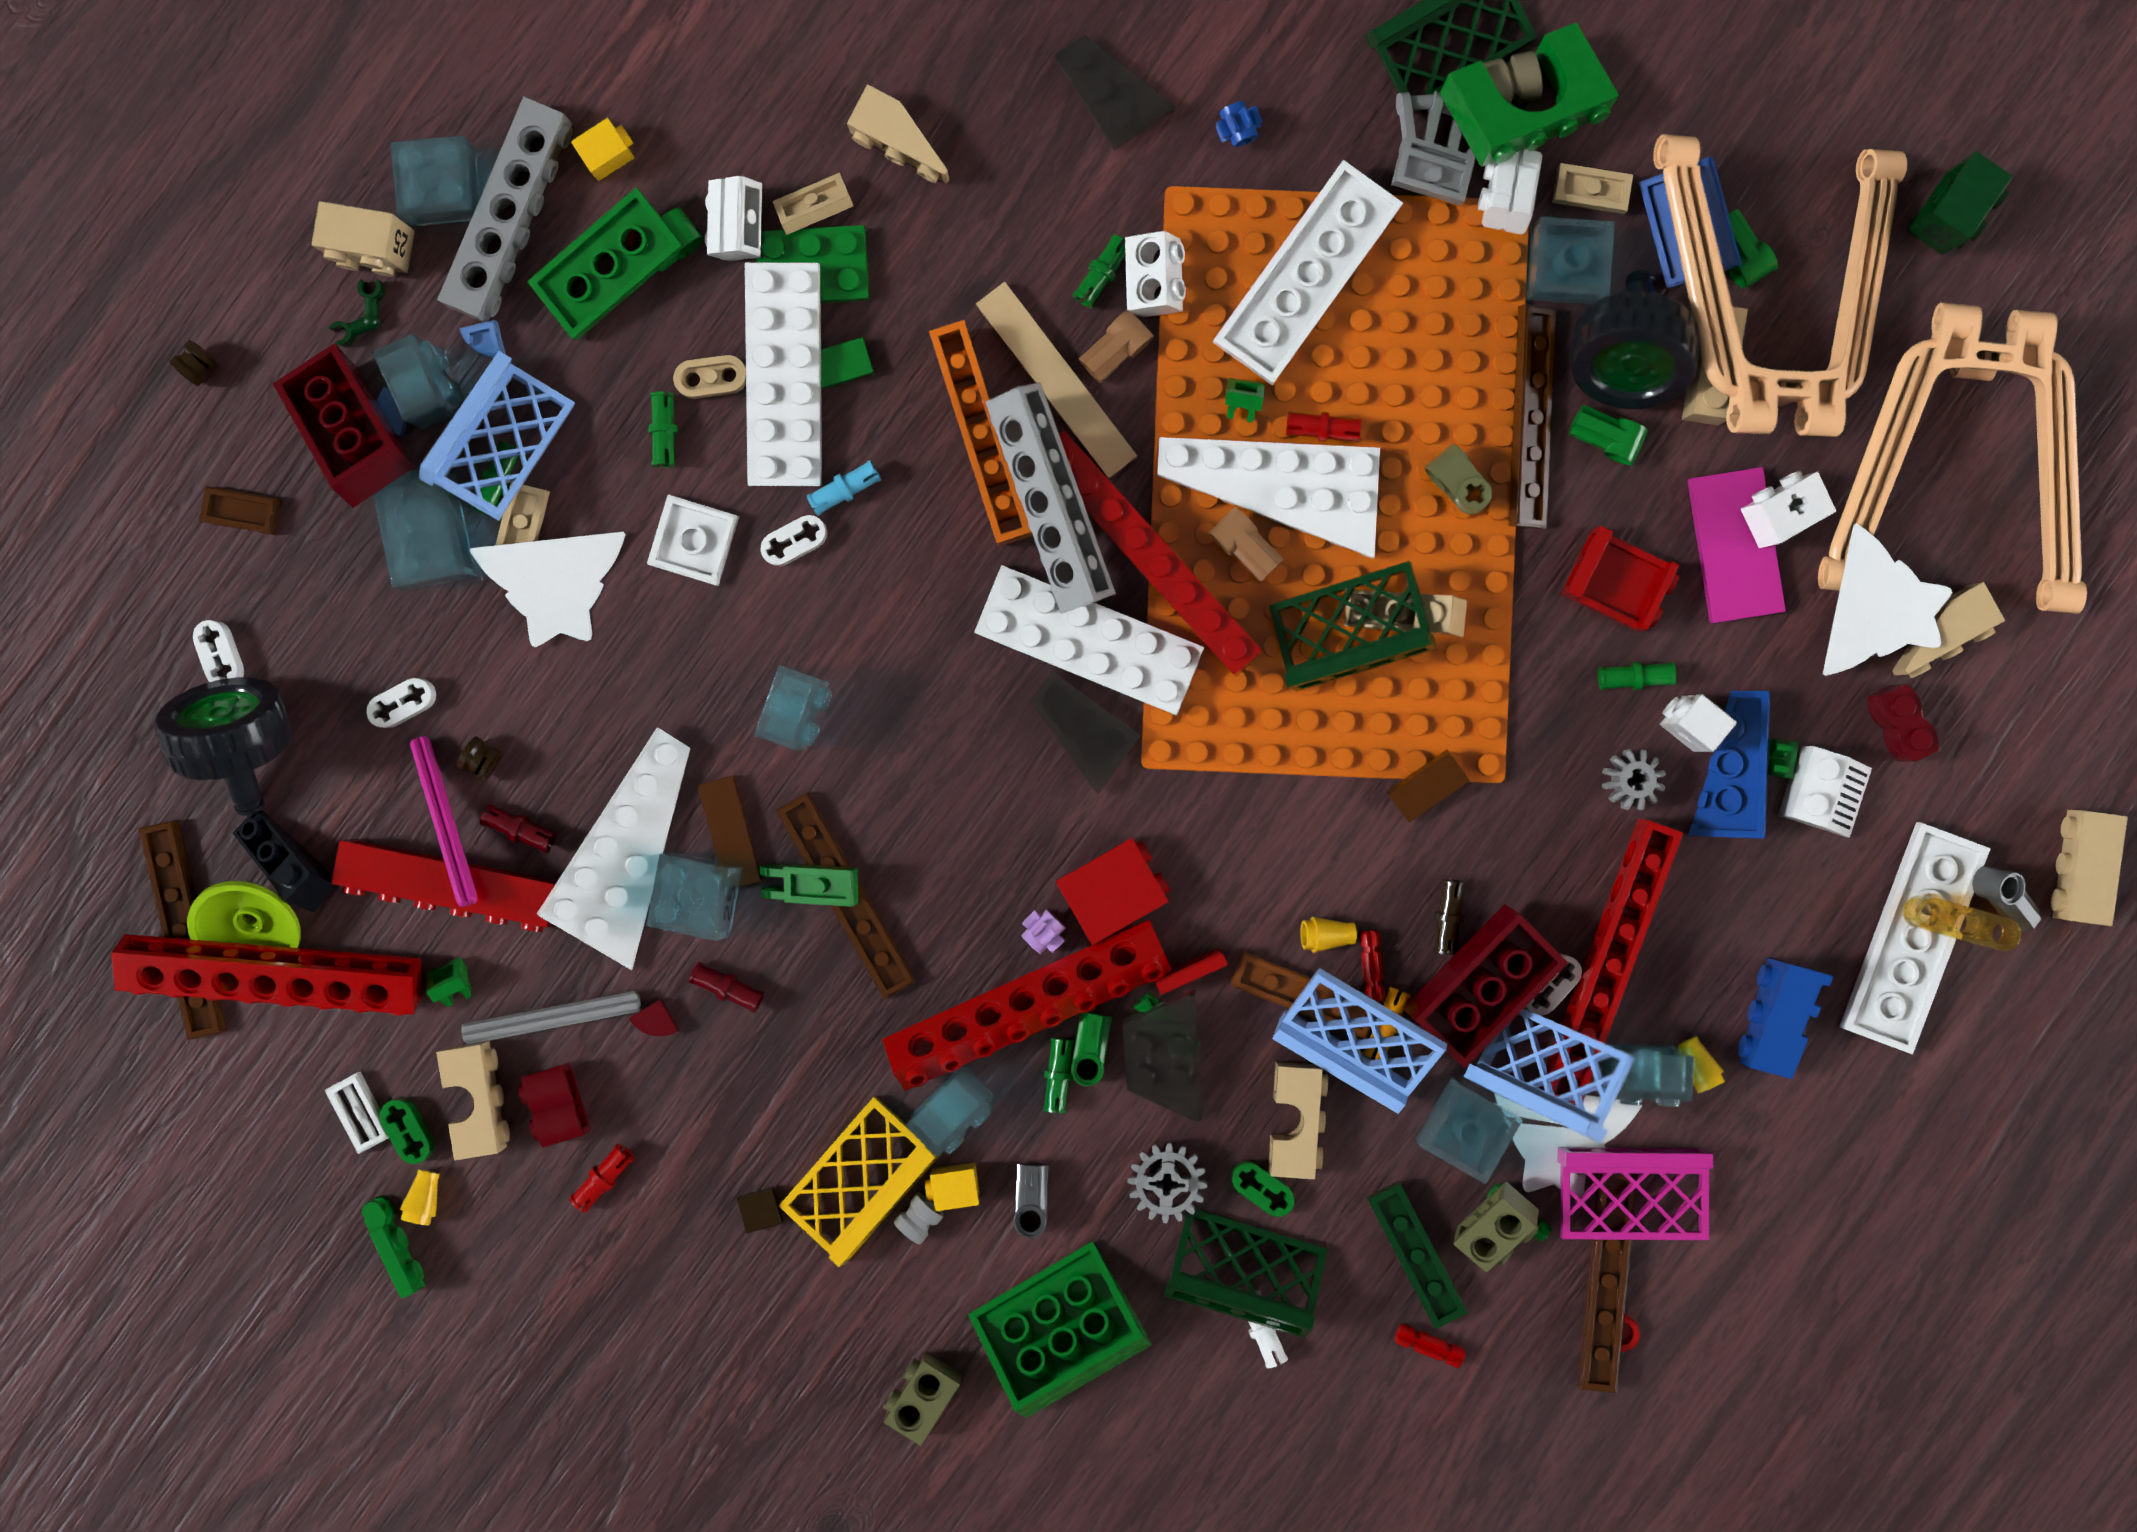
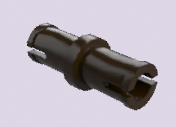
M1442 879L1439 911H1435L1434 917L1435 920H1438L1435 947L1433 948L1435 953L1447 955V952L1449 955L1457 953L1460 923H1464L1465 916L1461 914L1466 882Z

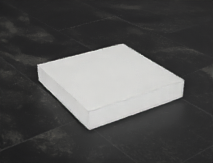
M667 495L647 564L719 586L739 516Z

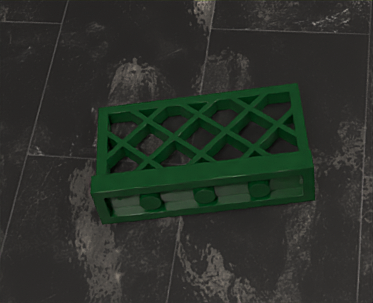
M1422 0L1371 30L1364 37L1370 48H1375L1398 93H1409L1407 84L1410 74L1429 79L1425 95L1433 94L1434 91H1441L1447 79L1437 75L1442 56L1459 60L1458 70L1464 68L1466 63L1473 64L1482 61L1468 57L1473 37L1492 42L1488 58L1482 62L1503 58L1537 38L1519 0H1504L1501 10L1483 5L1484 0H1477V3L1469 0ZM1459 5L1475 9L1470 29L1451 23L1454 10ZM1509 6H1510V8H1511L1513 14L1507 12ZM1481 11L1499 16L1494 36L1475 31ZM1447 13L1445 21L1437 19ZM1505 18L1518 22L1524 37L1515 42L1500 38ZM1432 24L1443 28L1438 47L1419 42L1425 25ZM1449 30L1468 35L1462 55L1444 49ZM1416 31L1414 40L1405 38ZM1397 42L1412 46L1407 66L1394 63L1386 48ZM1498 44L1506 46L1505 48L1496 53ZM1417 48L1436 54L1431 73L1412 68ZM1398 71L1405 72L1403 80ZM1435 81L1443 83L1441 86L1432 90Z
M1410 561L1269 605L1287 672L1284 674L1287 687L1296 692L1437 649L1434 635L1431 634L1412 562ZM1405 572L1408 587L1401 599L1384 591L1392 576ZM1381 580L1378 587L1371 584L1372 582ZM1363 585L1375 590L1365 610L1349 602L1355 588ZM1346 591L1343 598L1336 595L1338 593ZM1381 594L1398 602L1388 622L1371 614ZM1410 595L1412 597L1414 606L1407 603V600ZM1328 596L1340 601L1330 621L1314 613L1319 601ZM1311 602L1308 609L1301 606L1303 604ZM1346 605L1362 613L1352 633L1336 625ZM1405 606L1416 612L1420 627L1404 632L1393 625ZM1296 607L1305 612L1295 632L1284 626L1280 611ZM1311 616L1327 624L1317 644L1301 636ZM1368 617L1385 626L1378 640L1367 642L1358 637ZM1333 628L1350 637L1343 650L1336 653L1323 648ZM1391 629L1398 633L1388 636ZM1286 632L1293 635L1289 642ZM1298 639L1315 647L1307 662L1294 665L1291 652ZM1356 640L1362 643V645L1352 648ZM1320 651L1327 654L1326 656L1317 658Z
M1195 1209L1193 1215L1186 1211L1164 1296L1305 1338L1313 1330L1315 1321L1314 1310L1328 1249ZM1192 1220L1207 1223L1213 1236L1198 1244L1190 1231ZM1217 1226L1224 1228V1230L1219 1231ZM1232 1231L1241 1233L1248 1244L1247 1247L1235 1254L1231 1252L1223 1238L1224 1235ZM1252 1237L1257 1238V1239H1260V1240L1254 1242V1240L1252 1239ZM1217 1240L1227 1258L1211 1266L1201 1248ZM1187 1241H1189L1192 1247L1185 1251ZM1265 1242L1274 1243L1279 1248L1283 1257L1268 1265L1258 1246ZM1287 1248L1294 1249V1251L1289 1253ZM1252 1251L1262 1269L1246 1277L1236 1259ZM1194 1252L1205 1268L1204 1271L1197 1275L1180 1271L1183 1258ZM1301 1252L1317 1256L1314 1270L1305 1275L1301 1273L1292 1258ZM1286 1261L1297 1279L1281 1287L1271 1269ZM1230 1263L1240 1281L1232 1286L1221 1284L1214 1271ZM1264 1273L1275 1289V1292L1266 1297L1256 1294L1250 1284L1251 1280ZM1209 1275L1211 1280L1205 1279L1203 1277ZM1312 1277L1311 1285L1309 1286L1306 1280ZM1300 1284L1308 1296L1306 1308L1292 1305L1285 1292ZM1243 1285V1286L1245 1287L1246 1291L1241 1290V1289H1238V1288ZM1279 1296L1281 1301L1274 1300L1273 1298Z

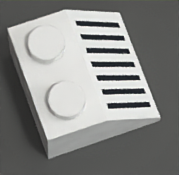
M1800 746L1796 757L1793 779H1789L1778 816L1850 838L1872 768L1850 757L1815 746Z

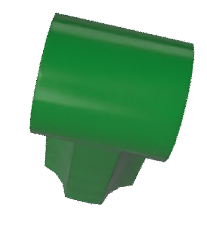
M1736 209L1729 213V218L1742 265L1728 269L1735 283L1742 289H1746L1776 270L1778 262L1772 249L1765 242L1758 241L1739 209Z
M1582 405L1572 421L1568 435L1603 450V454L1618 463L1633 466L1649 430L1634 421L1623 418L1617 420L1586 405Z
M1090 1012L1080 1013L1071 1063V1074L1080 1085L1092 1086L1102 1079L1111 1016ZM1083 1059H1092L1097 1063V1073L1091 1078H1083L1077 1072V1065Z

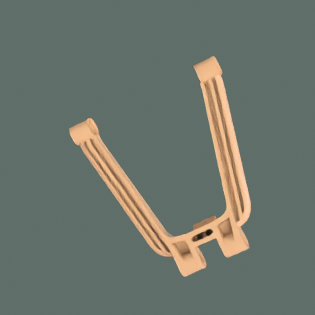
M1661 135L1654 148V164L1657 169L1664 171V183L1692 315L1698 324L1699 346L1703 367L1711 384L1721 393L1729 396L1730 405L1726 418L1729 431L1732 433L1770 434L1777 423L1778 406L1797 402L1794 425L1799 435L1839 436L1844 429L1846 421L1845 399L1858 391L1867 371L1898 184L1902 182L1907 171V157L1902 151L1864 149L1860 153L1856 163V177L1860 181V195L1829 366L1826 371H1782L1751 365L1744 357L1700 176V166L1697 165L1700 158V142L1698 138L1692 136Z
M1942 302L1937 305L1932 318V339L1913 345L1904 353L1897 365L1831 542L1829 555L1821 560L1818 571V585L1820 589L1840 591L1854 524H1859L1874 536L1937 376L1942 371L1949 369L1950 375L1953 378L1991 381L1997 371H2004L2027 377L2032 381L2035 388L2043 574L2036 592V605L2042 611L2078 614L2083 610L2087 599V588L2085 583L2081 581L2082 558L2075 381L2068 362L2060 354L2053 352L2057 332V317L2054 313L2025 310L2012 311L2006 326V344L1979 342L1982 323V310L1979 306Z

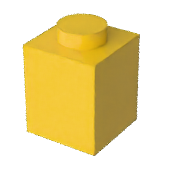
M608 117L571 141L589 171L598 181H601L635 158L628 148L634 144L622 124L615 128Z
M975 1162L932 1168L930 1179L925 1180L927 1201H934L935 1212L979 1205L981 1197Z

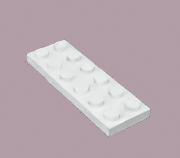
M1343 160L1217 334L1213 343L1273 385L1401 208L1403 202Z
M745 263L748 486H822L820 264Z
M1003 565L1000 567L974 631L978 635L1174 715H1178L1205 649L1203 646L1097 603H1091L1061 614L1050 584Z
M1916 822L1841 1020L1840 1028L1907 1053H1914L1974 894L1972 886L1973 877L1976 871L1984 866L1991 848L1924 823Z

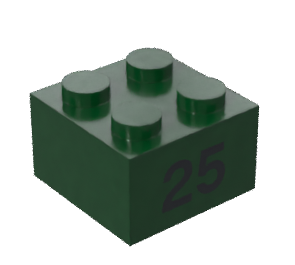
M1973 152L1946 171L1906 231L1941 255L1953 248L1960 249L1969 239L1974 241L1983 232L1988 224L1984 218L1991 209L1996 210L2005 200L2009 193L2005 188L2013 176L1979 152Z

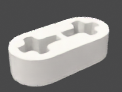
M813 515L802 516L768 534L761 543V554L767 562L774 566L787 565L824 544L827 538L826 525L822 520ZM806 523L813 527L819 526L820 530L815 533L817 538L815 541L812 542L808 538H803L797 542L795 537L805 532L804 525ZM774 540H777L780 544L791 540L793 544L783 550L785 555L783 558L780 559L776 555H769V551L773 549L772 542Z
M213 620L199 623L193 632V642L208 681L226 679V677H219L217 671L222 669L221 661L223 665H230L232 671L227 673V678L243 677V664L229 627L222 622ZM209 629L219 632L220 636L215 638L216 647L214 643L206 642L205 637L210 635Z
M408 679L374 697L367 706V717L377 727L391 728L429 709L436 700L435 687L425 679ZM412 687L424 688L425 693L421 696L422 703L419 701L405 702V698L414 694ZM381 703L389 706L397 703L399 706L390 711V720L379 718L378 713L382 711Z
M1560 954L1571 964L1568 971L1572 975L1569 979L1561 977L1553 984L1552 981L1558 976L1557 974L1540 991V993L1543 992L1548 985L1551 987L1544 995L1547 1003L1544 1006L1536 1004L1533 1007L1531 1005L1534 1002L1533 998L1525 1007L1528 1011L1543 1016L1549 1014L1558 1006L1581 979L1582 969L1576 959Z

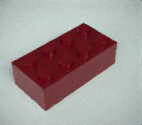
M335 343L273 383L329 486L352 508L415 468L358 368Z
M1504 904L1402 1009L1426 1032L1447 1043L1446 1052L1463 1068H1466L1568 962L1520 913Z

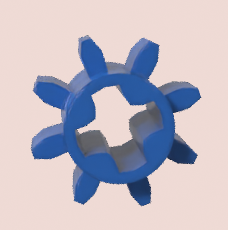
M1238 101L1219 112L1222 120L1216 122V130L1222 143L1231 140L1233 147L1238 148L1258 138L1259 135L1256 129L1261 127L1263 121L1256 106L1247 109L1245 101Z

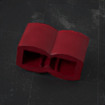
M1890 685L1867 696L1869 713L1876 724L1883 729L1885 745L1899 762H1916L1939 751V740L1936 731L1923 718L1921 701L1909 685Z
M570 1062L528 1074L521 1078L522 1085L519 1086L520 1099L523 1105L529 1106L532 1112V1120L529 1122L530 1132L533 1139L540 1142L542 1148L580 1137L590 1132L587 1113L580 1098L577 1080Z

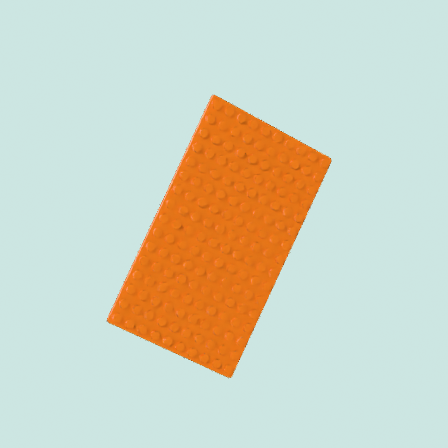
M1168 187L1165 190L1163 231L1180 238L1183 244L1185 259L1181 265L1186 295L1184 300H1182L1183 312L1160 315L1151 527L1264 653L1237 677L1234 676L1149 581L1147 624L1203 646L1205 649L1178 715L1144 702L1142 766L1147 769L1405 779L1439 754L1448 750L1468 776L1469 782H1503L1506 772L1516 527L1509 526L1517 328L1518 307L1526 303L1529 225L1526 232L1522 235L1507 232L1503 228L1497 230L1484 227L1482 224L1484 211L1477 209L1479 198H1465V202L1459 206L1429 196L1393 195L1403 202V205L1274 384L1271 385L1215 345L1213 340L1320 192ZM1228 378L1265 384L1261 411L1256 410L1252 423L1247 422L1248 410L1246 408H1237L1234 411L1233 420L1228 419V405H1225ZM1288 411L1313 415L1329 412V416L1362 418L1360 441L1326 438V442L1318 441V437L1286 435ZM1159 437L1380 448L1375 558L1370 559L1358 552L1334 545L1327 540L1309 533H1303L1242 507L1231 505L1206 493L1195 491L1157 476ZM1452 443L1462 449L1492 489L1491 501L1477 514L1469 515L1460 511L1446 493L1437 487L1424 469L1426 465ZM1466 488L1469 493L1465 499L1469 503L1476 500L1480 504L1478 501V497L1481 495L1480 491L1476 489L1471 492ZM1234 507L1241 510L1258 529L1256 532L1283 558L1261 582L1234 555L1230 556L1208 533ZM1407 561L1412 562L1420 594L1449 595L1467 600L1464 637L1434 635L1437 646L1436 650L1297 692L1287 687L1284 675L1287 672L1269 608L1271 604ZM1405 572L1392 576L1384 591L1404 593L1408 587ZM1381 580L1372 582L1371 584L1378 587ZM1366 585L1355 588V590L1375 591ZM1346 591L1338 593L1336 595L1343 598ZM1331 596L1322 598L1314 613L1330 621L1340 601ZM1311 602L1303 604L1301 606L1308 609ZM1345 606L1336 625L1352 633L1355 627L1344 626ZM1296 607L1280 611L1284 626L1295 632L1305 612ZM1311 616L1301 636L1317 644L1327 624ZM1333 628L1323 648L1332 653L1340 652L1350 637ZM1362 628L1358 637L1367 642L1378 640L1383 630ZM1390 631L1388 636H1392L1398 633L1395 631ZM1286 632L1289 642L1293 635ZM1298 639L1291 652L1294 665L1307 662L1315 647ZM1356 640L1352 648L1362 645V643ZM1320 651L1317 658L1326 656L1327 654Z

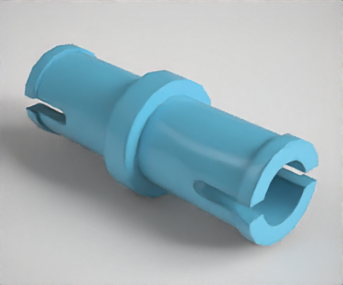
M868 460L867 463L843 476L840 473L834 476L835 481L808 494L807 499L811 507H815L814 512L819 516L824 511L844 500L847 502L852 501L855 494L876 482L882 481L877 469L874 468L872 461Z

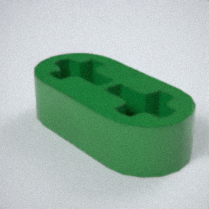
M398 1097L387 1102L380 1111V1121L399 1157L408 1164L423 1162L432 1155L435 1142L416 1105L404 1097ZM395 1108L397 1110L403 1108L406 1111L402 1121L400 1119L395 1121L392 1119L391 1114L395 1112ZM412 1139L415 1142L422 1141L424 1147L420 1149V1154L417 1151L410 1152L408 1146L412 1144Z
M1243 1160L1234 1166L1231 1172V1179L1234 1188L1240 1194L1274 1217L1285 1216L1292 1210L1294 1196L1287 1184L1277 1177H1272L1268 1170L1252 1160ZM1251 1169L1255 1170L1254 1177L1261 1186L1257 1188L1249 1182L1245 1186L1241 1185L1242 1178L1239 1173L1242 1170L1246 1173L1250 1172ZM1269 1189L1274 1194H1279L1280 1191L1285 1192L1283 1197L1286 1203L1283 1206L1276 1204L1274 1207H1271L1272 1201L1264 1193L1265 1190Z

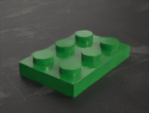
M864 225L799 229L786 235L784 230L761 231V258H756L757 263L820 264V304L870 301L866 229Z

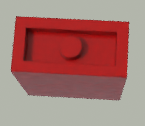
M1601 525L1591 530L1560 594L1637 632L1647 631L1649 627L1654 628L1663 613V608L1659 606L1665 594L1670 595L1678 583L1679 575L1675 573L1679 564L1674 561H1663L1612 536L1613 531Z
M1130 837L1125 842L1076 870L1056 879L1059 889L1091 945L1096 944L1169 902L1165 894L1171 890L1161 872L1153 875L1146 862L1153 858L1142 840L1135 843L1133 838Z

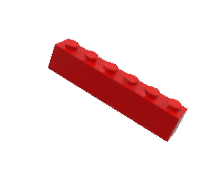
M354 839L340 840L331 884L343 886L342 892L359 896H364L366 891L379 893V900L392 903H400L401 898L413 900L414 907L426 910H436L437 905L450 908L449 914L470 918L472 913L486 915V922L507 925L508 920L521 922V929L534 932H543V927L547 928L554 925L540 917L537 912L556 885L557 881L468 863L478 901L472 905L460 907L455 899L444 858Z

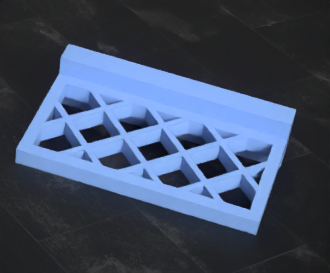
M500 351L497 352L421 464L419 479L430 486H433L434 483L498 521L575 405L574 401L512 365V358ZM514 378L526 385L529 396L509 399L506 386ZM502 394L503 400L497 401L500 395ZM551 400L562 407L558 416L542 419L537 402ZM532 404L536 420L516 423L512 407ZM506 408L510 424L490 428L487 417L490 410ZM483 422L484 429L477 430ZM551 425L546 432L544 426ZM538 427L542 439L539 445L523 447L519 430ZM513 432L517 448L497 452L493 435ZM487 436L491 453L471 456L468 447L469 441L474 438ZM464 451L465 458L458 459L461 453ZM533 453L527 461L525 455ZM519 456L523 467L521 472L504 476L499 459ZM493 460L498 477L478 481L473 464ZM468 465L472 482L457 484L446 478V475L453 467ZM513 482L510 489L508 490L506 483ZM501 485L504 498L498 507L483 499L480 488ZM474 489L475 494H473L472 492H470V491H468V490Z
M1321 968L1317 970L1289 1009L1287 1008L1281 1015L1272 1038L1397 1114L1404 1108L1408 1096L1446 1051L1447 1043ZM1319 983L1334 991L1336 998L1318 999L1316 987ZM1347 1006H1360L1366 1010L1368 1017L1350 1018ZM1339 1007L1342 1019L1326 1021L1322 1009ZM1314 1009L1318 1022H1309L1297 1013L1303 1010ZM1379 1025H1392L1398 1029L1400 1036L1382 1037ZM1371 1026L1374 1038L1357 1040L1354 1028ZM1346 1028L1349 1040L1341 1041L1331 1035L1329 1030ZM1422 1043L1433 1051L1429 1055L1414 1056L1410 1044ZM1403 1045L1406 1057H1388L1385 1047ZM1377 1047L1381 1059L1373 1060L1362 1054L1360 1049ZM1409 1066L1412 1077L1407 1080L1393 1072L1392 1068Z
M1523 1009L1518 1015L1524 1018L1527 1030L1511 1037L1509 1023L1484 1049L1477 1066L1469 1064L1464 1077L1491 1092L1601 1144L1607 1132V1129L1602 1126L1635 1058ZM1533 1022L1538 1023L1540 1025L1534 1027ZM1549 1029L1553 1030L1557 1044L1541 1050L1537 1035ZM1563 1035L1569 1037V1039L1564 1040ZM1530 1038L1534 1053L1518 1060L1514 1044ZM1583 1043L1588 1057L1571 1064L1567 1048ZM1507 1048L1511 1063L1498 1069L1490 1066L1496 1052ZM1594 1049L1599 1050L1601 1052L1595 1054ZM1560 1052L1564 1068L1548 1074L1543 1058ZM1609 1057L1619 1059L1620 1061L1614 1074L1602 1078L1598 1062ZM1537 1062L1541 1077L1528 1083L1524 1082L1521 1068ZM1591 1065L1595 1082L1579 1088L1574 1072ZM1512 1071H1513V1072H1514V1075H1515V1077H1514V1076H1511V1075H1509V1074H1508V1073H1510V1072H1512ZM1567 1075L1571 1092L1559 1097L1554 1096L1551 1082ZM1543 1085L1545 1091H1543V1090H1541V1089H1539V1088H1537V1087H1540V1086ZM1598 1090L1601 1101L1593 1114L1585 1110L1581 1096ZM1574 1099L1576 1105H1573V1104L1569 1103L1568 1101H1571V1100Z

